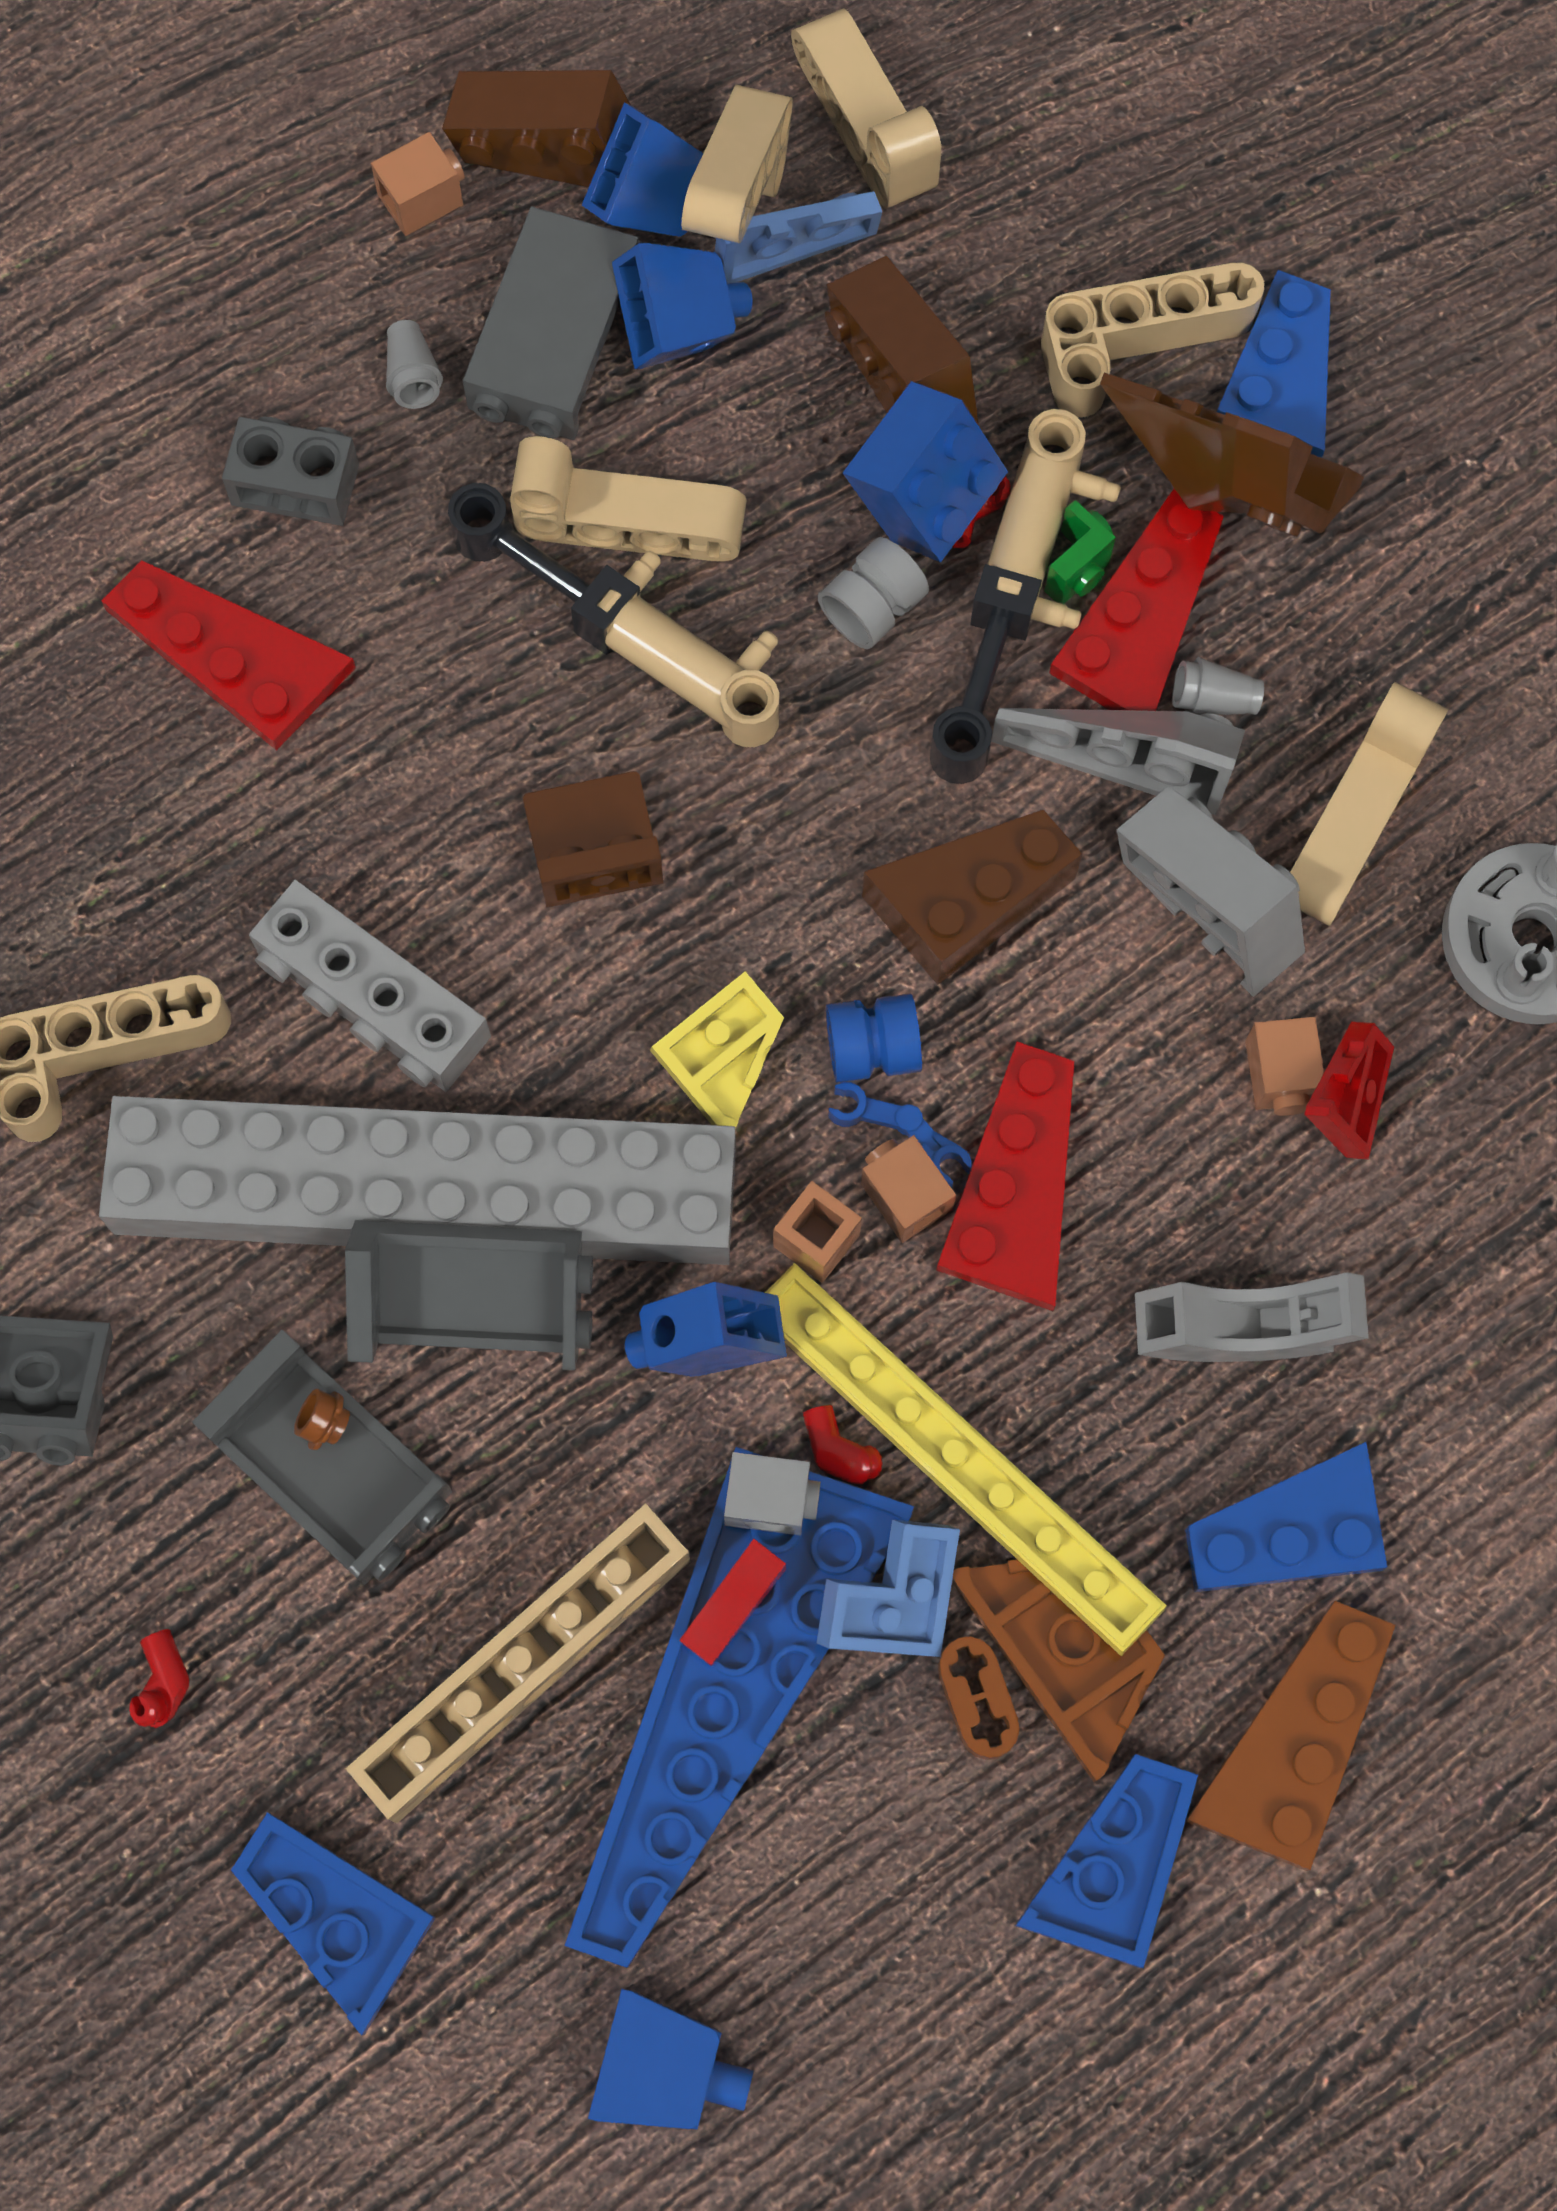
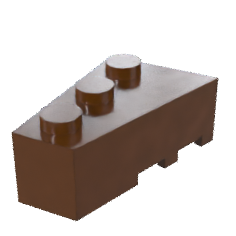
M612 70L459 71L442 129L464 163L589 187L624 102L630 104Z
M887 256L826 284L831 309L825 312V318L830 332L838 343L843 342L886 413H888L909 383L913 381L961 399L979 426L970 355Z
M1040 810L864 872L862 897L936 984L939 985L1075 880L1082 853L1044 810Z

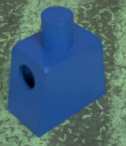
M624 102L582 206L604 222L613 226L681 237L688 232L682 230L681 226L685 197L703 153L640 110Z
M638 243L612 261L634 369H643L710 349L735 334L736 323L734 318L747 317L752 310L753 298L749 286L744 282L727 283L722 259L715 252L651 243Z
M719 1282L705 1284L643 1305L639 1313L641 1330L629 1333L625 1339V1352L630 1364L634 1368L642 1369L649 1367L650 1370L690 1377L787 1357L778 1296Z
M621 1989L588 2119L599 2122L698 2129L705 2101L744 2111L754 2070L715 2060L722 2032L635 1991Z

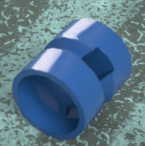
M911 993L878 997L873 1008L866 1009L860 1000L826 1004L829 1049L836 1083L869 1079L874 1068L878 1067L887 1076L922 1071L920 1032L915 1002Z

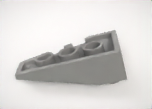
M999 708L995 718L991 742L1155 796L1170 785L1186 799L1190 797L1198 799L1211 814L1216 815L1232 774L1245 730L1234 727L1228 719L1211 713L1197 715L1186 711Z

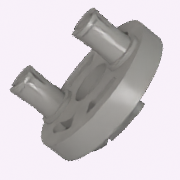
M1541 843L1517 844L1488 854L1472 866L1464 875L1451 895L1443 917V950L1456 981L1479 1005L1500 1017L1526 1024H1550L1557 1022V844L1556 846ZM1510 867L1516 868L1518 870L1519 875L1517 876L1513 869L1501 872L1495 880L1490 882L1481 892H1478V890L1487 881L1495 877L1499 871ZM1522 919H1535L1542 922L1553 935V950L1550 952L1548 948L1543 946L1539 954H1535L1536 943L1525 944L1521 947L1514 938L1512 932L1513 924ZM1479 938L1482 939L1483 950L1487 960L1486 963H1484L1485 961L1482 956Z

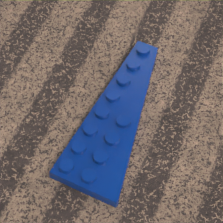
M736 1447L734 1450L737 1453L759 1455ZM730 1462L564 1946L629 1968L828 1652L829 1648L817 1644L826 1579L872 1582L887 1557L892 1520L910 1521L914 1506L809 1471L808 1480L821 1481L816 1520L803 1518L801 1536L725 1526L724 1513L731 1469ZM755 1539L786 1563V1571L715 1663L710 1666L679 1640L752 1540Z

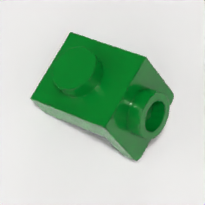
M1076 500L1065 508L1061 528L1062 534L1073 545L1049 566L1044 591L1055 602L1065 604L1076 593L1080 597L1087 595L1100 582L1105 573L1103 569L1110 563L1116 539L1109 523L1101 514L1094 510L1087 511Z

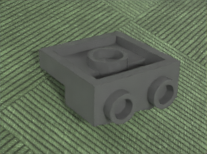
M0 1316V1461L9 1459L12 1451L36 1453L37 1457L42 1461L58 1466L71 1464L75 1460V1456L93 1457L105 1404L101 1388L113 1340L110 1323Z

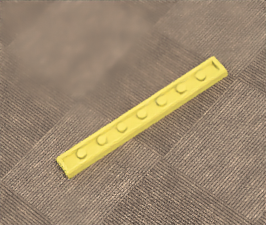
M794 1263L765 1292L777 1295L779 1298L785 1343L1120 1656L1164 1612L1167 1606L798 1265Z

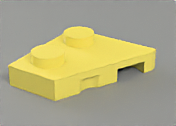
M745 971L654 1044L650 1051L711 1125L735 1126L736 1129L739 1118L755 1086L784 1017Z

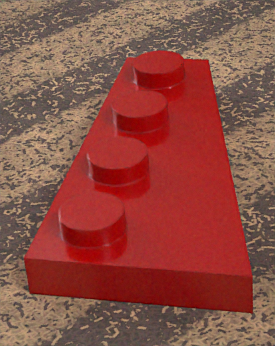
M1174 488L1081 620L1078 628L1074 630L1053 660L1049 674L1108 710L1156 711L1224 516L1215 511L1189 509Z
M142 560L101 600L109 614L276 751L356 669L353 658Z
M1017 1041L936 1270L1054 1311L1056 1306L1075 1061Z

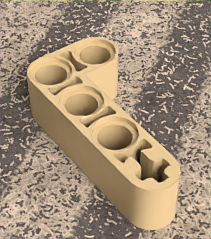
M843 8L793 29L791 39L797 60L872 192L875 191L879 204L884 209H887L936 188L939 182L941 141L935 122L928 110L923 106L908 112L906 111L849 12Z
M735 85L690 181L682 213V230L741 243L761 196L766 195L775 198L778 193L786 161L793 105L792 97Z
M1228 263L1069 292L1057 296L1049 303L1046 310L1041 350L1054 400L1058 408L1076 415V417H1087L1095 414L1101 408L1105 399L1106 392L1100 385L1104 372L1110 374V360L1230 339L1246 334L1254 325L1265 290L1264 280L1260 272L1253 266L1245 263ZM1180 307L1187 310L1189 313H1178L1173 311L1171 308ZM1125 317L1134 323L1124 324L1115 318ZM1070 327L1077 330L1078 333L1068 334L1062 332L1060 328ZM1084 377L1092 383L1079 384L1073 381L1072 378Z
M537 436L525 438L519 443L510 496L516 530L523 536L534 540L639 553L653 551L657 555L721 562L738 557L747 502L745 495L740 491L723 485L573 468L569 447L555 439Z
M1397 682L1393 683L1372 721L1362 744L1290 871L1299 884L1300 891L1298 893L1301 912L1331 926L1449 710L1448 708Z
M189 975L1 1017L0 1119L19 1139L27 1142H40L51 1137L58 1130L62 1121V1106L57 1078L203 1047L220 1041L227 1034L231 1025V1012L217 985L209 978L201 975ZM206 1003L202 1007L203 1016L192 1018L196 1014L195 1005ZM167 1009H172L173 1011L169 1012V1015L174 1022L172 1025L170 1024L169 1019L164 1012ZM140 1014L152 1015V1021L144 1031L135 1034L126 1032L128 1022L133 1017ZM80 1027L91 1028L90 1037L84 1044L77 1047L66 1046L69 1034ZM20 1040L31 1041L28 1052L22 1058L6 1060V1053L14 1043ZM30 1097L41 1098V1104L32 1116L16 1118V1110L23 1100Z

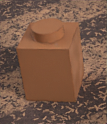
M430 132L371 162L377 195L405 236L463 206L460 181L465 179L462 166L450 148L442 151Z
M1306 1017L1255 1022L1245 1040L1255 1109H1274V1114L1279 1116L1304 1113L1313 1092L1324 1074L1316 1018Z
M914 1135L901 1144H898L895 1139L888 1140L875 1148L865 1158L868 1165L862 1168L861 1185L901 1243H904L953 1210L956 1199L955 1192Z
M811 1181L773 1229V1247L823 1283L860 1236L862 1217Z

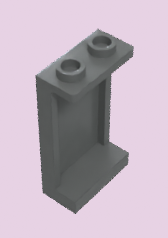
M530 207L463 379L467 407L490 422L500 423L506 420L526 426L532 432L542 437L554 439L560 436L575 440L579 430L578 412L620 303L612 261L637 245L639 237L536 207Z
M354 1221L345 1248L347 1356L349 1362L373 1363L378 1344L559 1352L563 1353L562 1369L576 1370L579 1349H590L592 1311H581V1294H591L593 1256L582 1255V1231Z
M283 1330L192 1421L207 1438L364 1586L373 1576L378 1581L387 1577L406 1554L401 1548L402 1545L418 1529L424 1534L430 1531L450 1508V1505L445 1501L452 1493L447 1482L438 1474L436 1475L305 1354L300 1345ZM314 1389L322 1390L328 1394L335 1391L343 1395V1408L350 1412L346 1429L334 1445L326 1442L322 1443L318 1450H311L308 1447L309 1441L294 1434L298 1413L304 1401Z

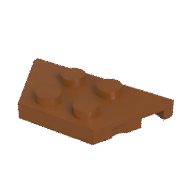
M1010 1560L1005 1564L971 1569L969 1566L955 1569L952 1583L1092 1781L1095 1783L1105 1775L1165 1654L1146 1630L1120 1656L1018 1560Z

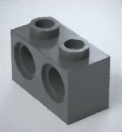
M238 417L222 481L232 506L344 526L359 468V461L352 437L345 436L333 428L317 427L314 430L289 426L286 422L274 417H260L258 420ZM263 457L275 458L270 464L264 466L254 465L257 460ZM320 467L332 468L329 473L323 476L310 475L312 471Z

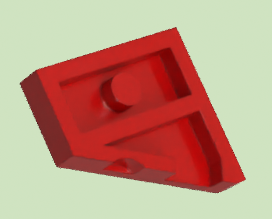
M1351 1021L1313 1092L1304 1114L1346 1158L1369 1160L1394 1052V1045L1375 1023Z

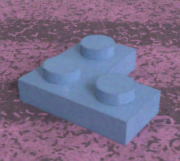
M892 1520L883 1583L826 1579L817 1644L829 1649L941 1657L960 1529L942 1524Z

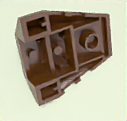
M1105 372L1101 379L1100 385L1191 510L1247 513L1248 517L1294 537H1298L1302 527L1321 534L1358 491L1364 479V476L1346 466L1310 454L1313 447L1293 435L1227 412L1224 415L1204 408V405L1188 399H1184V401L1162 394L1157 389Z

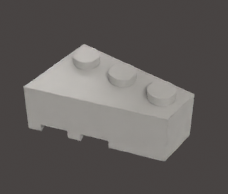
M1168 785L1117 829L1123 864L1174 916L1183 910L1208 934L1201 944L1213 956L1223 949L1236 962L1245 975L1240 984L1253 997L1305 953L1298 893L1300 888L1294 876L1282 865L1274 864L1271 866L1257 855L1254 847L1243 834L1236 830H1232L1229 833L1215 822L1209 810L1198 799L1194 797L1186 799Z

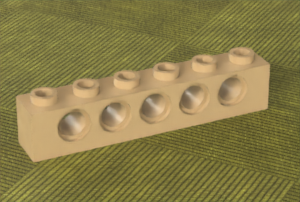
M645 1503L345 1769L388 1820L398 1823L690 1563L688 1550Z

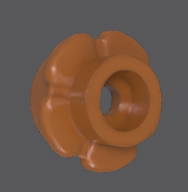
M314 1389L304 1401L296 1418L294 1434L309 1441V1449L318 1450L322 1443L326 1442L334 1445L341 1438L350 1416L349 1410L343 1408V1395L335 1391L328 1394L322 1390Z

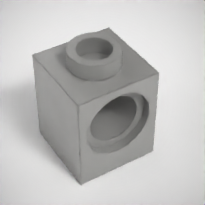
M733 1452L724 1513L725 1526L801 1536L803 1518L816 1520L821 1481L808 1480L810 1462Z

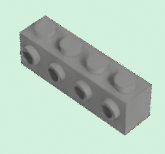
M297 880L291 883L248 934L258 953L255 962L266 973L281 983L290 977L306 989L302 996L310 1005L327 1017H331L336 1011L350 1021L353 1025L349 1030L361 1043L375 1052H379L384 1046L401 1059L397 1064L399 1069L422 1087H427L432 1082L447 1092L491 1038L485 1017Z

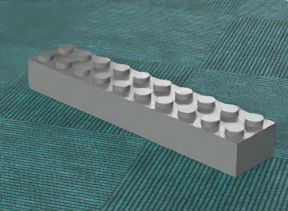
M112 1096L99 1218L114 1235L333 1246L347 1245L355 1220L582 1231V1255L593 1256L596 1259L729 1265L736 1133L735 1126Z

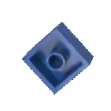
M913 381L909 383L843 471L845 478L892 542L938 562H942L1008 473V470L961 399Z

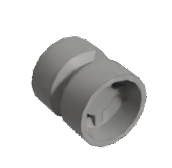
M883 537L874 539L856 557V563L852 566L853 572L843 570L818 593V602L821 609L833 626L850 642L867 650L877 644L895 626L894 615L902 617L929 592L927 579L918 564L900 546Z

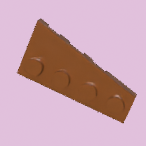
M1332 1602L1285 1670L1286 1672L1252 1719L1251 1724L1235 1748L1224 1760L1212 1782L1199 1801L1195 1803L1185 1822L1302 1870H1311L1396 1625L1340 1602Z

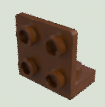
M631 771L526 793L523 796L546 908L664 883L657 837L653 836L638 772Z

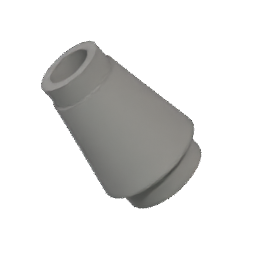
M412 320L397 321L390 325L387 330L386 388L400 406L409 409L423 408L432 404L438 398L440 387L443 383V376L421 332L419 324Z
M1197 657L1194 662L1182 661L1174 679L1172 692L1173 706L1197 715L1204 713L1216 715L1248 713L1256 715L1263 702L1264 681Z

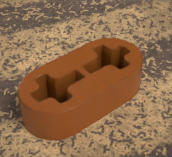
M971 1636L958 1638L949 1643L941 1654L938 1664L939 1679L960 1739L966 1750L981 1759H998L1008 1753L1017 1742L1020 1730L1018 1717L996 1655L991 1647L983 1640ZM960 1650H967L971 1659L982 1657L985 1662V1667L977 1673V1681L981 1689L979 1694L972 1696L966 1678L964 1676L953 1677L950 1672V1667H953L958 1662L957 1652ZM985 1701L992 1720L1004 1719L1007 1729L998 1736L999 1746L990 1748L986 1738L975 1740L971 1729H974L980 1723L976 1703Z

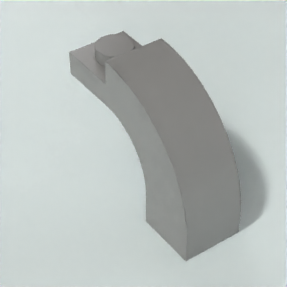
M1349 1272L1274 1288L1221 1289L1179 1282L1135 1293L1138 1355L1194 1362L1267 1361L1334 1352V1345L1368 1339L1364 1276Z

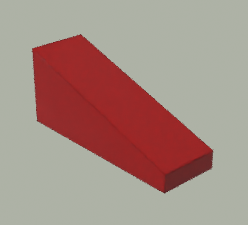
M753 1539L679 1641L712 1666L786 1571V1563L757 1540Z

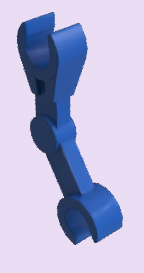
M842 1082L835 1085V1095L851 1097L857 1102L858 1106L850 1113H843L837 1109L829 1108L828 1117L834 1124L841 1127H851L857 1125L860 1121L897 1129L898 1132L907 1135L909 1138L914 1135L951 1188L953 1181L942 1172L940 1168L942 1161L946 1159L957 1160L966 1173L970 1174L972 1161L968 1152L961 1146L935 1132L923 1119L922 1112L918 1107L911 1104L900 1106L867 1098L864 1091L852 1082Z

